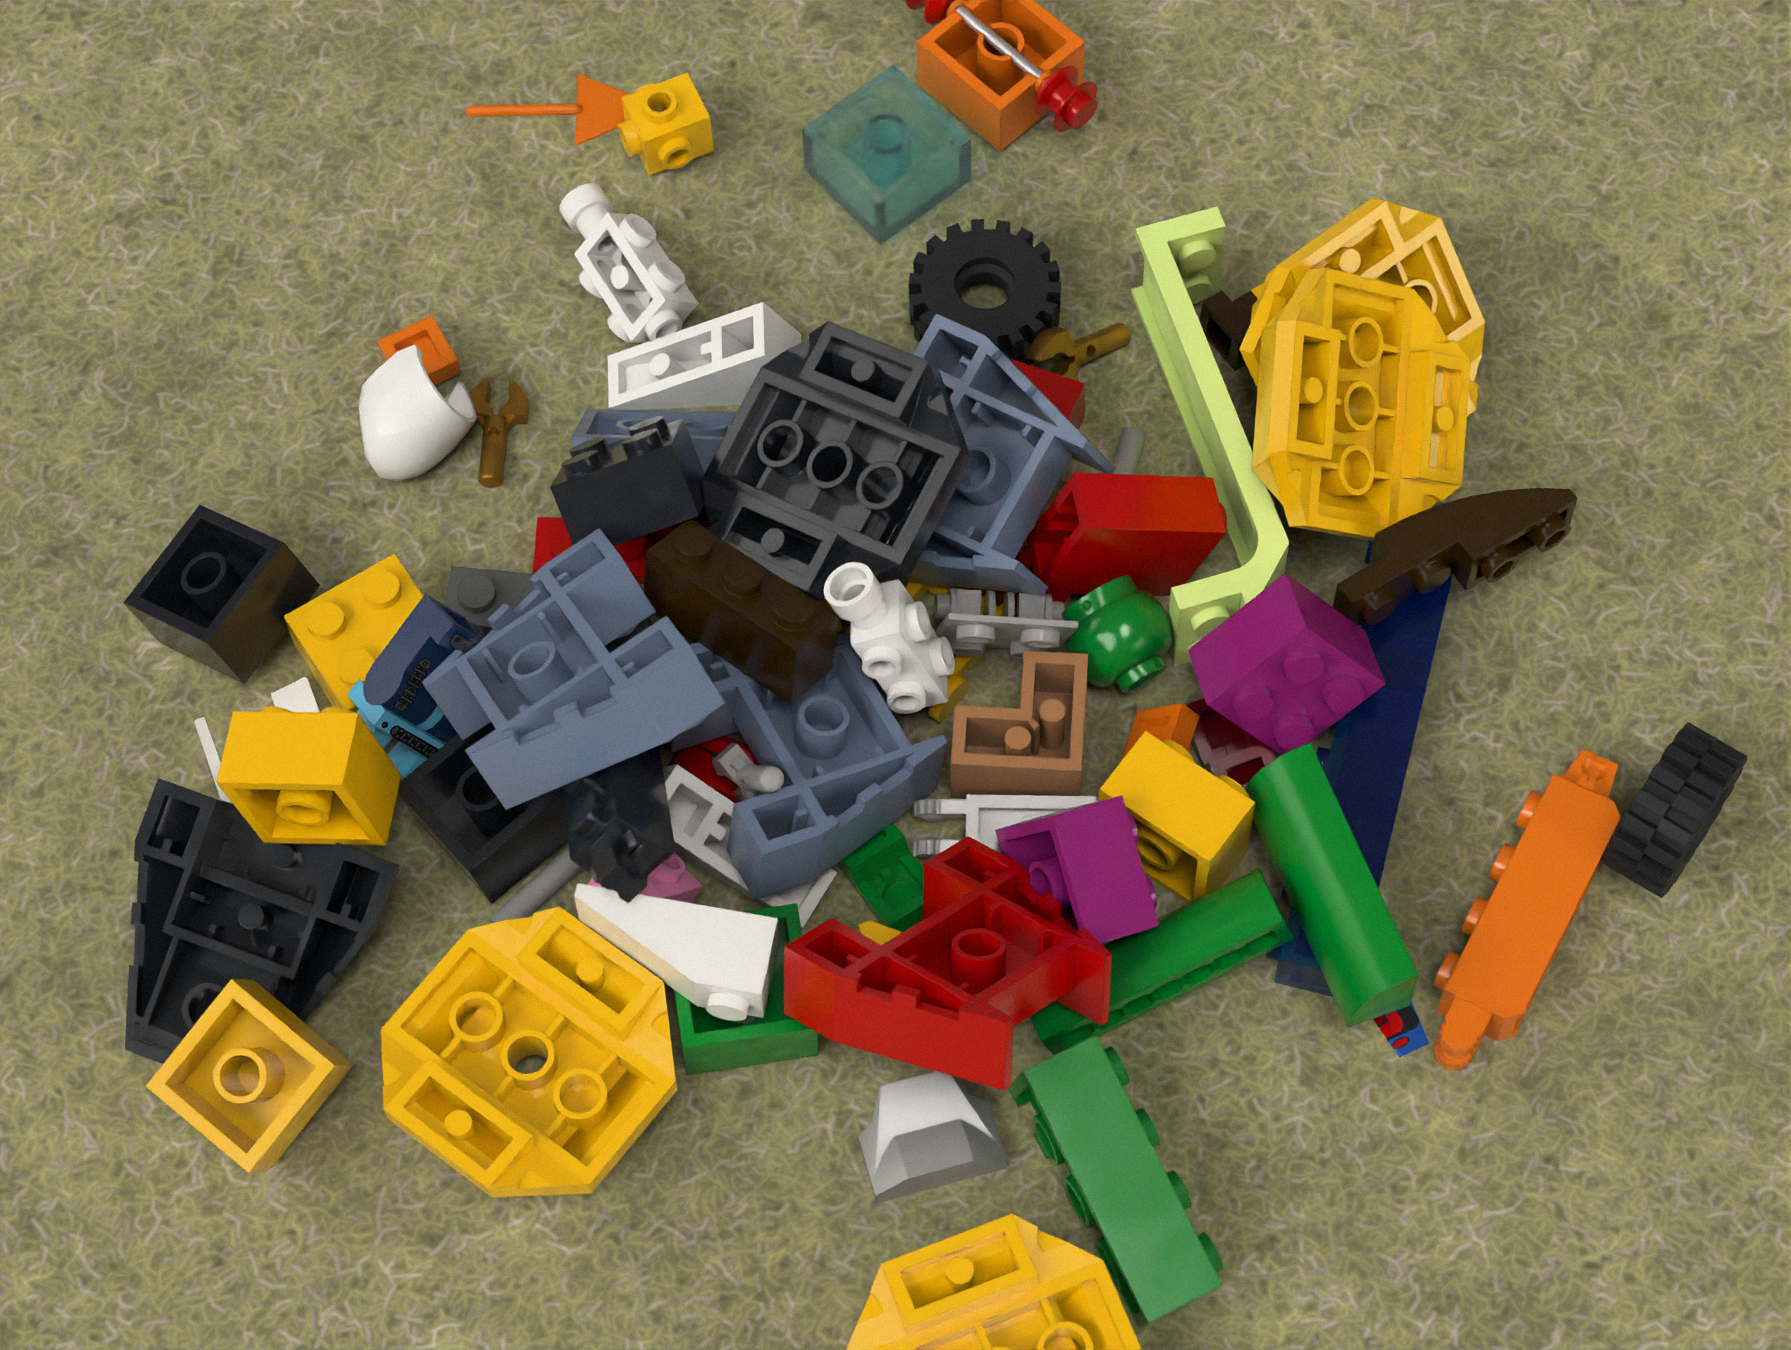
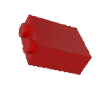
M1074 472L1029 533L1026 540L1034 575L1048 586L1047 591L1056 593L1057 591L1073 590L1072 594H1088L1109 581L1121 576L1130 575L1139 591L1144 590L1152 596H1169L1171 588L1185 584L1227 533V514L1224 506L1219 503L1214 479L1210 477Z

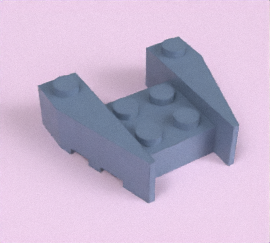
M935 314L913 355L928 360L940 371L970 452L971 460L912 573L890 580L899 579L902 582L1044 595L1048 586L1022 563L1015 560V557L1071 458L1107 474H1112L1115 466L984 334Z
M600 528L544 564L529 579L535 589L514 609L507 604H503L487 619L493 629L474 648L465 654L456 649L422 681L462 741L490 722L496 728L465 749V751L506 810L666 743L683 731L698 726L710 713L725 704V701L695 653L667 616L611 653L608 652L605 645L616 638L630 634L638 627L641 621L656 611L620 554Z
M851 633L836 635L832 670L792 704H789L699 642L689 645L725 701V704L710 713L698 726L685 730L672 740L666 742L671 753L740 731L758 764L778 767L784 775V783L780 790L768 792L733 804L727 853L754 901L815 881L914 807V802L920 799L923 800L938 788L948 741L944 735H940L913 745L910 744L876 688L877 680L863 673L862 660L851 646Z

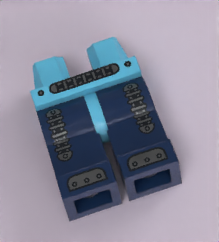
M426 593L373 663L366 675L365 682L358 680L347 694L359 708L356 713H359L383 749L386 748L393 738L399 740L388 754V757L400 772L402 780L457 735V732L429 694L422 681L456 649L465 654L489 633Z

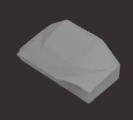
M937 1071L879 1086L871 1121L858 1136L876 1204L1007 1168V1160L988 1101L973 1096L955 1076Z

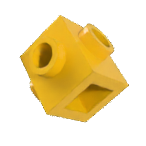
M688 73L658 84L644 85L634 93L621 97L625 121L617 124L620 139L630 158L636 155L639 156L648 176L666 169L681 168L692 159L714 151L710 115Z

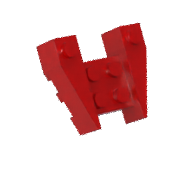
M968 836L924 862L922 921L883 945L833 918L785 945L784 1013L833 1042L1005 1091L1011 1087L1013 1031L1015 1026L1053 1001L1065 1005L1101 1026L1108 1022L1112 954L1086 928L1076 931L1061 916L1062 905L1049 892L1039 895L1030 886V873L1019 862Z

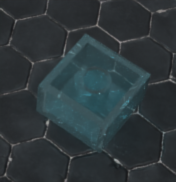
M894 64L802 128L805 171L880 245L971 181V138Z

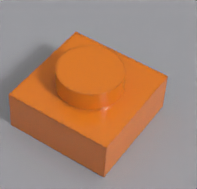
M432 315L377 341L380 354L385 362L397 351L416 345L424 353L422 356L423 366L434 386L461 373L459 361Z
M1184 703L1137 711L1121 761L1145 731L1160 741H1174L1190 753L1191 742L1199 715Z

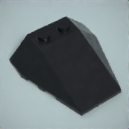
M158 778L135 839L134 861L139 863L137 903L132 902L131 924H135L134 965H129L125 1050L164 1064L173 1053L171 1051L177 1048L231 979L254 980L305 1022L378 928L400 865L356 847L340 843H263L233 803Z

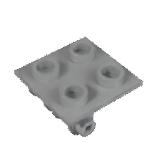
M949 588L947 594L936 593L934 619H944L935 632L938 637L944 636L947 638L953 655L985 654V647L1008 648L1010 649V657L1023 659V650L1056 651L1078 629V621L1063 620L1061 614L1064 611V603L1052 601L1051 594L1019 593L1017 595V617H1014L1015 599L1013 592H1005L1002 616H995L996 598L994 591H986L983 615H981V590Z

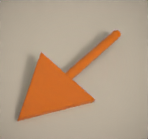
M577 73L576 103L471 105L466 108V115L469 117L576 115L575 146L617 129V124L625 121L621 97L629 93Z

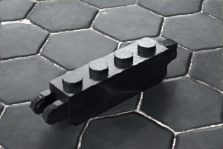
M659 746L562 786L570 860L589 872L594 881L600 883L603 888L616 891L619 898L628 904L647 886L648 875L676 851Z

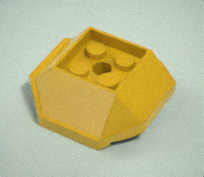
M1371 198L1279 263L1265 292L1252 305L1251 323L1239 350L1258 389L1262 329L1289 302L1307 270L1330 268L1414 289L1436 316L1447 339L1455 340L1470 358L1467 416L1476 410L1479 384L1474 381L1482 356L1485 320L1440 217L1388 201Z
M1330 268L1307 270L1289 302L1262 329L1252 471L1283 505L1288 525L1290 527L1374 541L1375 533L1404 518L1432 508L1436 502L1445 501L1462 486L1471 367L1470 358L1455 340L1447 339L1436 316L1414 289Z
M560 906L535 912L533 917L503 920L468 929L381 1028L384 1083L383 1109L387 1119L492 1198L592 1194L678 1091L664 981ZM539 1055L547 1059L545 1065L534 1073L523 1074L514 1070L517 1063L524 1057Z
M1009 1214L881 1263L870 1290V1296L846 1350L1142 1349L1104 1261L1069 1242L1038 1230L1036 1225L1014 1214Z

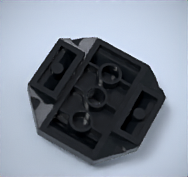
M829 321L808 334L809 340L785 350L760 368L702 478L704 504L710 525L707 527V530L803 593L818 600L825 598L824 585L829 575L836 568L846 563L860 562L867 565L879 583L911 574L971 460L970 452L941 373L932 363ZM845 468L844 472L836 479L839 472Z

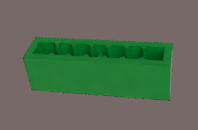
M1311 742L1295 748L1276 758L1258 771L1248 782L1245 790L1249 798L1255 802L1253 820L1348 1028L1410 1006L1418 973Z
M1257 868L1157 918L1159 922L1157 927L1118 938L1104 945L1112 954L1108 1022L1101 1026L1065 1005L1053 1001L1030 1016L1040 1041L1053 1055H1056L1095 1035L1099 1037L1294 940L1295 938L1261 870Z

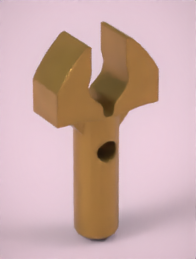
M1116 323L1073 341L1070 338L1069 329L1054 326L1044 330L1035 338L1026 354V358L1041 362L1056 354H1060L1061 358L1056 360L1053 369L1049 372L1079 381L1078 370L1083 363L1126 346L1131 340V334L1125 324Z
M486 378L475 386L469 395L477 416L475 423H478L483 429L478 482L483 487L496 488L502 484L507 432L517 424H528L530 408L528 398L521 387L513 379H509L508 402L500 407L498 414H493L492 407L488 405L490 402L491 386L489 378Z

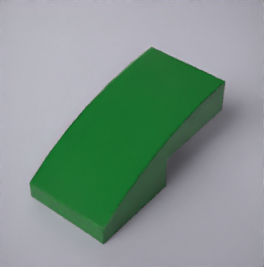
M892 822L837 863V865L879 923L904 932L922 921L924 867L910 853L904 834Z

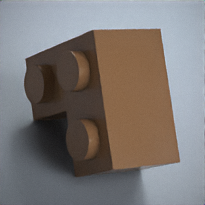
M1023 650L1020 708L954 706L950 761L951 797L966 798V794L1081 795L1088 654Z

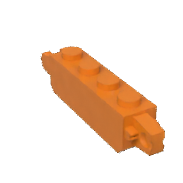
M1582 749L1562 777L1553 774L1543 795L1532 790L1527 797L1515 824L1525 831L1516 847L1504 843L1488 876L1489 879L1497 882L1489 901L1479 896L1476 897L1461 928V932L1469 935L1470 938L1461 955L1449 950L1433 983L1434 987L1443 991L1436 1012L1444 1015L1445 1018L1440 1026L1433 1053H1435L1434 1060H1437L1444 1067V1071L1449 1069L1460 1072L1461 1068L1466 1069L1468 1063L1472 1062L1484 1036L1500 1041L1516 1035L1610 847L1612 836L1620 822L1621 816L1615 802L1608 799L1618 768V764L1602 758L1595 754V752Z

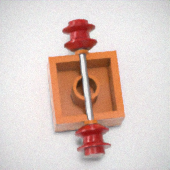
M905 0L907 7L912 10L926 6L924 20L929 25H936L917 41L918 84L999 152L1043 116L1053 112L1055 113L1053 126L1058 132H1065L1071 128L1079 129L1094 115L1098 105L1095 100L1098 89L1097 85L1092 81L1083 83L1085 42L1034 0Z

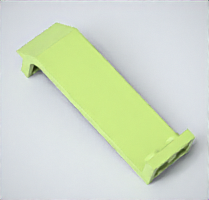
M1218 206L1135 229V236L1145 262L1143 286L1132 288L1131 294L1204 477L1214 479L1219 503L1224 506L1227 514L1226 532L1240 565L1238 569L1171 588L1168 617L1171 622L1174 639L1168 654L1173 667L1188 662L1192 664L1188 653L1192 646L1285 574L1289 548L1288 537L1268 488L1252 471L1253 451L1193 307V304L1203 301L1212 292L1219 291L1226 226Z

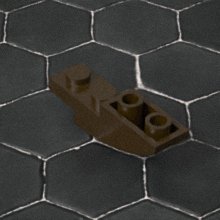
M1528 488L1502 490L1465 497L1437 505L1404 518L1375 533L1369 566L1337 584L1333 608L1358 626L1365 622L1368 625H1375L1390 616L1396 610L1400 601L1417 591L1421 594L1434 591L1449 578L1451 573L1465 590L1485 579L1490 583L1495 582L1512 571L1523 556L1537 548L1541 552L1548 551L1558 545L1569 534L1571 530L1570 523L1578 498L1570 489Z

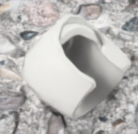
M416 345L397 351L383 363L362 385L359 400L360 428L365 456L380 478L395 482L423 475L437 465L464 438L477 418L473 402L462 382L457 381L445 398L439 393L423 366L422 356L424 353Z

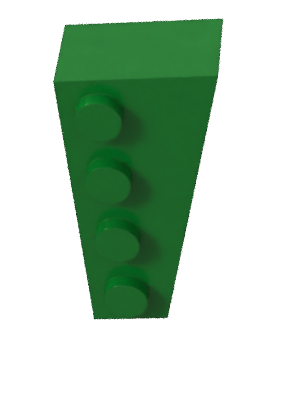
M1095 1035L1023 1070L1013 1081L1008 1091L1018 1108L1029 1102L1031 1103L1037 1114L1033 1116V1124L1036 1130L1033 1136L1046 1159L1050 1158L1056 1166L1064 1163L1070 1175L1063 1179L1066 1196L1085 1227L1089 1228L1095 1224L1098 1225L1103 1236L1094 1240L1095 1249L1104 1261L1109 1275L1137 1326L1141 1327L1221 1287L1222 1284L1216 1273L1223 1270V1265L1210 1237L1205 1232L1197 1235L1185 1212L1186 1209L1191 1207V1200L1181 1178L1174 1170L1165 1172L1154 1150L1155 1147L1160 1145V1139L1151 1118L1143 1108L1134 1110L1123 1088L1124 1085L1129 1083V1077L1121 1058L1112 1046L1104 1049L1098 1036Z

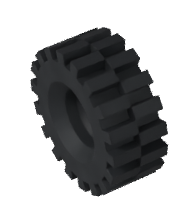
M984 219L971 220V231L962 232L959 223L946 228L947 240L944 242L935 234L926 242L927 255L918 252L913 261V273L909 275L910 323L914 325V337L918 344L935 314H938L984 334L1008 358L1028 365L1034 363V360L1026 358L1031 344L1044 330L1054 326L1059 327L1060 269L1056 260L1050 262V249L1042 241L1033 247L1032 232L1022 227L1017 235L1010 234V222L997 220L995 230L984 229ZM977 284H993L1006 290L1009 298L1000 306L982 309L965 303L961 298V294L967 288Z
M1687 722L1683 729H1680L1676 734L1672 744L1670 743L1663 752L1658 764H1655L1646 783L1637 793L1633 800L1634 803L1625 814L1620 823L1619 830L1610 843L1611 846L1605 854L1603 864L1658 897L1663 898L1669 892L1673 883L1675 884L1684 867L1690 861L1699 844L1707 835L1712 823L1722 810L1724 802L1731 794L1735 782L1742 773L1743 766L1747 761V755Z

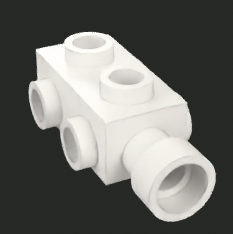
M587 183L570 191L562 200L559 210L571 230L576 234H582L585 239L574 254L584 269L579 275V280L589 293L604 299L612 312L607 320L610 329L619 338L630 343L653 342L657 338L680 331L684 320L698 305V302L685 284V275L682 270L669 260L655 239L656 232L651 224L636 214L613 213L612 203L598 184Z
M850 562L836 568L825 582L824 596L840 618L850 621L851 646L862 660L863 673L870 678L876 679L887 694V706L894 712L910 714L918 712L924 707L948 702V675L953 674L955 671L954 655L947 638L944 636L938 637L931 627L924 604L921 601L914 602L899 579L879 583L870 568L863 563Z

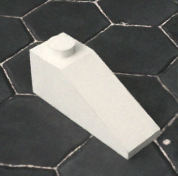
M764 302L657 338L653 342L649 341L608 355L609 409L648 410L741 405L760 368L785 350L800 344L801 334Z
M677 764L662 767L676 849L674 853L681 859L753 899L727 853L733 804L735 803ZM831 868L815 881L762 898L756 902L766 908L797 903L801 928H803L837 872Z
M577 883L574 897L579 921L664 981V983L696 1006L705 1007L709 1014L724 1020L741 1021L746 1019L747 1015L764 1018L779 947L778 918L638 894L628 904L620 899L618 893L614 890Z

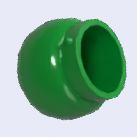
M1130 575L1121 576L1105 583L1081 597L1062 612L1063 620L1078 621V629L1066 640L1067 653L1088 654L1087 681L1102 688L1118 685L1122 693H1127L1149 682L1167 668L1162 657L1170 650L1174 639L1168 613L1154 596L1144 590L1139 591Z

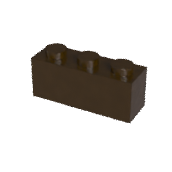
M692 519L686 520L646 551L644 594L655 609V614L661 618L667 616L677 629L789 704H792L832 670L839 616Z

